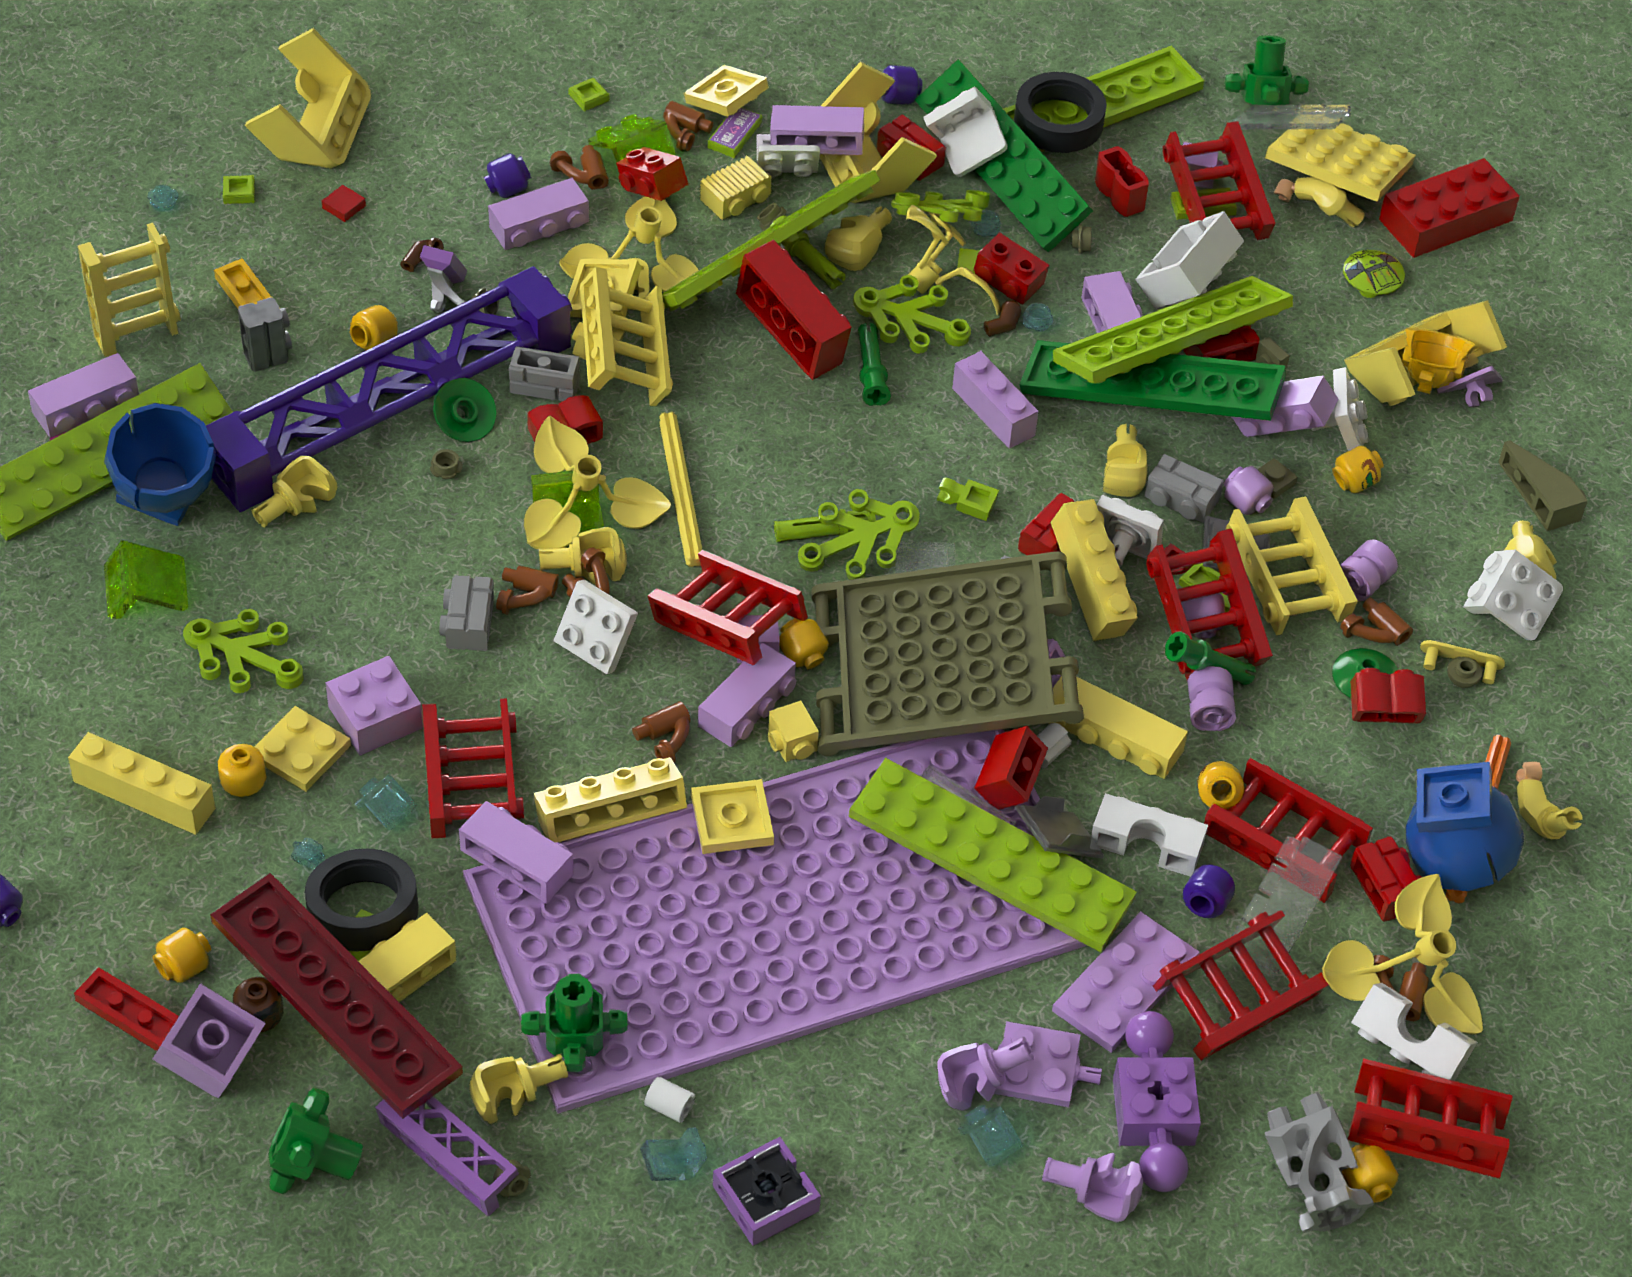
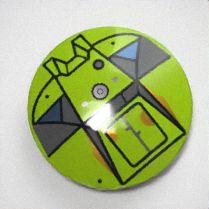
M1378 250L1355 252L1346 259L1343 266V274L1346 280L1359 290L1362 296L1367 298H1374L1377 295L1394 292L1402 287L1405 278V271L1401 263L1390 254Z

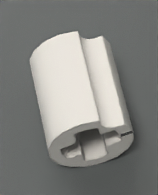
M1050 723L1037 735L1048 747L1041 768H1046L1071 745L1072 740L1067 736L1068 731L1060 724Z
M657 1077L647 1092L645 1105L682 1123L692 1109L695 1094L661 1077Z

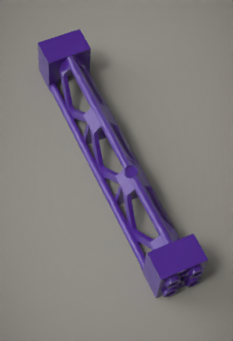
M532 266L501 281L497 287L243 411L230 413L206 425L216 450V460L211 479L241 513L271 498L274 495L272 476L282 472L286 466L299 456L312 457L435 396L439 389L451 380L458 378L469 379L511 358L516 346L560 353L570 348L572 334L570 324L571 303L566 295L560 294L553 287L552 282L546 275L543 276ZM507 296L511 301V307L515 316L510 318L509 316L503 317L487 314L479 309ZM468 323L491 327L463 339L465 327ZM450 324L453 331L449 346L446 350L437 353L424 336ZM507 332H510L517 339L516 341L493 340ZM413 342L414 359L392 354V352ZM471 350L494 351L463 367L467 352ZM380 366L403 370L391 377L387 376L375 382ZM362 367L365 373L360 391L348 397L336 379ZM423 374L428 376L431 381L429 384L406 383ZM325 385L326 403L303 399L302 396ZM384 393L407 394L375 410L380 395ZM290 410L314 414L302 421L298 420L284 427ZM272 412L274 419L269 436L259 441L245 424ZM334 418H337L342 426L341 428L318 427ZM295 437L319 438L286 454L291 439Z

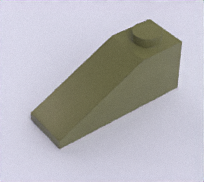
M1510 440L1504 442L1498 463L1544 528L1550 531L1581 521L1588 500L1583 490L1578 488L1573 479Z

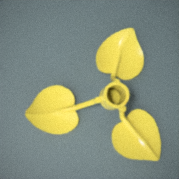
M646 196L639 199L627 210L625 223L629 228V233L612 257L608 258V253L602 247L585 243L570 249L559 261L560 267L564 272L574 279L580 259H618L635 236L643 244L655 242L656 258L659 265L653 267L651 278L655 286L662 288V292L699 271L696 265L684 256L672 254L666 260L663 258L661 238L673 233L677 225V219L665 199L659 201Z
M911 205L908 208L906 219L917 221L926 226L934 238L922 260L908 274L918 280L917 290L923 295L934 283L941 285L944 281L956 275H962L980 285L988 293L998 315L1001 310L994 291L984 280L966 267H959L941 277L939 276L942 269L934 260L949 243L950 239L954 237L962 246L966 242L952 225L940 220V214L928 212L930 214L929 218L921 209ZM938 226L946 229V236H944Z
M548 416L541 425L534 444V458L541 470L550 475H557L564 470L568 474L573 473L572 482L574 485L564 507L553 499L537 500L529 506L524 517V529L527 544L535 549L564 548L571 544L572 537H578L581 520L577 515L568 511L571 509L579 490L590 491L598 484L601 485L607 499L613 501L611 505L613 518L620 525L630 529H639L652 524L670 509L671 503L657 488L641 479L632 477L616 481L613 489L614 494H612L605 481L606 476L600 474V461L595 456L588 455V444L580 433L558 422L552 416Z
M1439 874L1424 876L1413 881L1399 893L1395 901V914L1399 924L1406 929L1415 930V936L1422 938L1417 942L1415 949L1375 966L1372 952L1359 941H1343L1334 946L1329 952L1322 967L1323 977L1333 991L1353 1001H1364L1373 984L1380 983L1376 972L1383 971L1414 957L1420 963L1427 966L1436 965L1437 967L1431 979L1435 987L1428 989L1423 999L1424 1009L1429 1020L1436 1027L1438 1024L1446 1022L1458 1031L1466 1034H1479L1483 1031L1480 1008L1468 982L1454 972L1446 973L1440 978L1443 969L1448 966L1446 959L1456 951V941L1448 931L1452 923V914L1449 902L1442 889Z

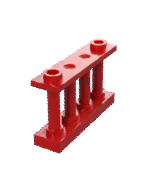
M1239 121L1227 123L1219 139L1181 145L1176 131L1170 132L1167 142L1162 149L1163 158L1170 165L1189 222L1203 221L1204 218H1207L1203 208L1240 202L1241 205H1244L1247 216L1230 218L1237 230L1249 228L1251 231L1253 230L1257 240L1268 239L1276 223ZM1219 151L1226 154L1228 165L1190 171L1185 158ZM1231 177V179H1235L1238 190L1199 196L1195 182Z
M1232 528L1219 531L1210 540L1209 548L1166 557L1163 545L1161 544L1155 546L1148 554L1146 561L1149 576L1155 579L1172 634L1180 631L1186 633L1192 639L1191 634L1233 624L1234 627L1238 628L1241 637L1240 643L1213 650L1233 658L1243 656L1254 666L1265 664L1273 656ZM1209 561L1217 563L1221 575L1218 580L1180 589L1176 588L1171 570ZM1218 593L1227 595L1231 606L1229 611L1190 621L1186 620L1181 602ZM1178 662L1179 671L1181 674H1185L1188 681L1189 676L1195 670L1190 669L1184 662Z
M704 550L698 553L703 572L681 591L674 595L656 588L648 595L652 614L656 622L753 666L763 658L759 637L785 614L801 621H805L808 618L802 591ZM711 582L721 586L719 590L701 605H694L689 602ZM735 593L746 597L725 616L713 613ZM760 603L771 608L750 627L738 624Z
M507 698L500 699L501 716L459 720H445L444 717L437 718L436 703L422 704L431 839L446 838V824H452V820L469 819L482 805L451 806V802L443 803V796L450 795V791L507 787L508 802L491 804L497 808H505L515 819L524 818L523 797H516L510 738V733H517L515 712H508ZM502 730V745L447 749L446 745L439 746V739L446 738L447 734ZM505 760L506 773L449 777V774H441V767H446L448 763Z
M1250 758L1247 761L1243 776V782L1247 786L1244 789L1242 799L1228 810L1213 804L1207 811L1204 824L1208 825L1206 834L1325 903L1333 892L1337 874L1332 872V870L1351 845L1358 847L1369 843L1373 827L1366 824L1362 819L1348 814L1276 773L1269 766ZM1261 792L1278 803L1259 827H1254L1240 819V817ZM1292 810L1308 819V821L1291 843L1285 845L1270 835L1286 814ZM1322 827L1339 838L1321 862L1317 863L1301 854V852Z
M1282 910L1270 916L1265 911L1248 922L1250 927L1182 964L1177 959L1159 971L1162 976L1153 985L1155 991L1158 992L1172 984L1202 1031L1199 1034L1202 1040L1193 1048V1051L1201 1061L1315 998L1329 986L1322 972L1311 978L1307 974L1303 975L1273 930L1285 916ZM1258 936L1262 938L1290 982L1288 984L1290 990L1281 995L1278 990L1273 991L1244 946L1245 943ZM1231 952L1261 998L1258 1001L1261 1006L1252 1011L1248 1006L1244 1007L1214 960ZM1202 968L1231 1014L1229 1017L1231 1023L1222 1028L1219 1023L1214 1024L1185 976Z
M1363 1058L1354 1093L1367 1096V1102L1357 1101L1348 1133V1141L1368 1146L1375 1145L1384 1150L1500 1179L1509 1150L1510 1139L1495 1136V1128L1504 1129L1513 1095ZM1382 1100L1405 1105L1404 1113L1383 1108ZM1420 1109L1441 1114L1442 1122L1419 1117ZM1461 1119L1480 1124V1132L1457 1126V1120Z

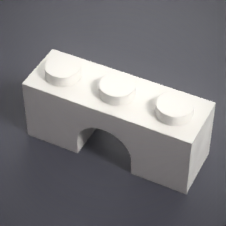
M1105 793L1093 825L1091 836L1100 849L1123 856L1131 841L1139 838L1152 840L1161 850L1158 867L1191 877L1204 845L1208 825L1192 818L1177 816L1156 807H1148L1129 801L1124 797H1116Z
M1383 983L1373 984L1351 1022L1360 1028L1358 1034L1375 1044L1380 1040L1392 1048L1390 1054L1406 1064L1413 1061L1424 1068L1421 1073L1455 1081L1478 1042L1446 1022L1438 1024L1433 1034L1426 1041L1414 1038L1408 1032L1405 1023L1406 1015L1413 1002Z

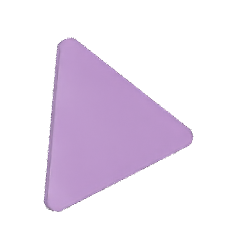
M1490 366L1451 382L1447 386L1437 389V392L1440 394L1467 388L1465 395L1466 403L1469 407H1475L1480 405L1478 394H1480L1481 401L1493 400L1492 391L1489 387L1485 386L1486 384L1497 383L1503 380L1495 368Z

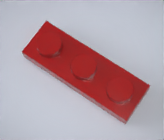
M99 967L74 992L76 1002L155 1051H158L179 1017Z

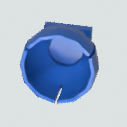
M153 403L131 410L130 415L127 412L111 429L104 463L117 491V503L178 526L188 507L208 488L215 465L216 450L203 421L183 407Z
M1490 762L1417 769V802L1413 806L1406 824V845L1419 875L1424 877L1439 874L1442 889L1471 891L1494 884L1487 858L1488 852L1493 865L1495 879L1500 881L1518 863L1524 844V831L1509 797L1492 786Z

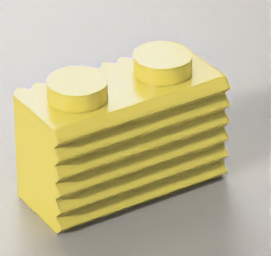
M746 155L744 159L741 158L735 164L732 163L730 166L727 165L725 169L717 170L716 173H712L706 179L702 178L700 182V200L721 220L731 215L737 216L746 207L756 202L762 203L771 195L772 177Z

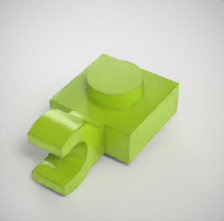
M943 478L939 486L941 491L937 501L950 505L957 503L956 511L987 521L998 498L999 490L968 479L964 486L950 478Z

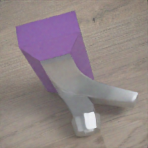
M424 245L420 258L427 266L432 281L430 309L434 312L442 313L446 305V297L456 305L465 303L451 289L454 283L464 281L467 273L465 266L453 252Z

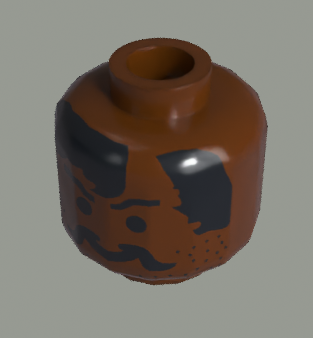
M265 977L248 978L242 981L233 993V1004L266 1023L261 1032L269 1031L280 1023L284 1014L282 994Z

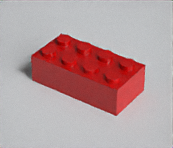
M1483 158L1385 194L1379 220L1407 252L1415 258L1513 221L1520 195Z
M773 239L743 255L736 295L804 373L814 380L841 365L852 327L848 319L843 314H840L830 303L828 296L820 292L811 282L809 275L794 263L788 251L782 249Z

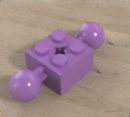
M1144 1011L1135 1015L1130 1020L1125 1034L1130 1050L1139 1057L1117 1058L1113 1076L1119 1146H1149L1143 1152L1139 1161L1143 1182L1155 1191L1170 1192L1179 1188L1188 1175L1187 1158L1177 1146H1195L1201 1124L1193 1057H1163L1173 1043L1174 1032L1172 1025L1162 1014L1154 1011Z

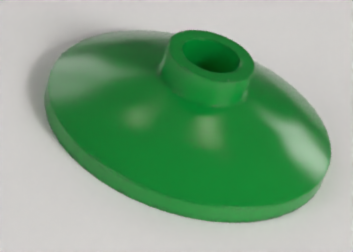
M467 378L454 379L443 385L435 396L433 404L435 420L440 429L450 438L459 442H473L485 437L493 428L496 420V405L490 392L479 382ZM457 408L465 412V418H461L457 414Z
M1357 648L1344 652L1336 659L1332 669V677L1338 689L1351 698L1350 682L1355 673L1365 668H1376L1382 673L1393 674L1398 668L1389 657L1381 652Z

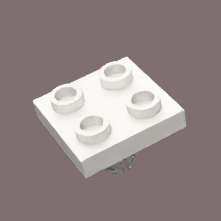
M1346 367L1333 370L1334 393L1338 401L1325 426L1311 428V430L1316 431L1338 426L1349 451L1357 446H1364V443H1368L1367 429L1365 424H1363V420L1367 419V409L1364 400H1358L1359 389L1356 379H1350Z
M1101 496L1097 503V508L1104 517V527L1109 540L1114 544L1115 557L1119 567L1122 566L1128 552L1148 559V554L1155 546L1162 544L1164 520L1151 511H1141L1131 507L1119 498Z
M577 581L555 635L554 642L605 674L613 673L638 612L588 581Z

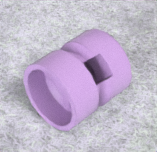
M1374 539L1367 540L1352 556L1348 557L1340 565L1357 601H1365L1380 585L1396 573L1398 568L1394 553L1388 546Z
M1210 666L1199 671L1195 670L1188 678L1192 725L1202 731H1222L1229 728L1236 720L1232 675L1221 667Z

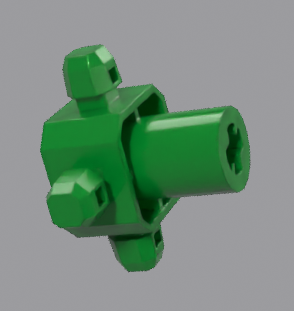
M1263 35L1257 37L1254 63L1244 64L1243 76L1240 73L1226 75L1224 87L1229 92L1239 93L1241 90L1246 103L1283 106L1289 104L1290 92L1293 95L1307 93L1309 80L1304 76L1294 75L1292 78L1289 67L1283 65L1286 46L1284 38Z
M568 974L559 980L555 989L546 996V1013H539L538 1010L521 1014V1032L526 1035L540 1036V1033H546V1049L554 1056L561 1054L568 1072H581L585 1067L586 1057H594L603 1049V1032H610L611 1035L628 1031V1013L623 1010L610 1009V1012H603V996L592 988L589 980L581 974Z
M313 1088L308 1092L303 1101V1106L291 1102L288 1106L268 1153L269 1164L273 1168L269 1178V1186L272 1191L285 1194L293 1185L295 1176L307 1180L314 1168L345 1180H349L353 1176L362 1154L363 1144L330 1132L329 1118L325 1114L329 1105V1094L326 1091Z

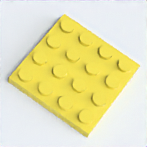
M1305 113L1268 147L1265 156L1268 160L1378 202L1408 171L1416 155L1408 152V149L1404 146L1397 144L1389 145L1381 142L1380 138L1375 135H1363L1355 132L1347 124L1329 122L1325 120L1326 118L1318 113Z

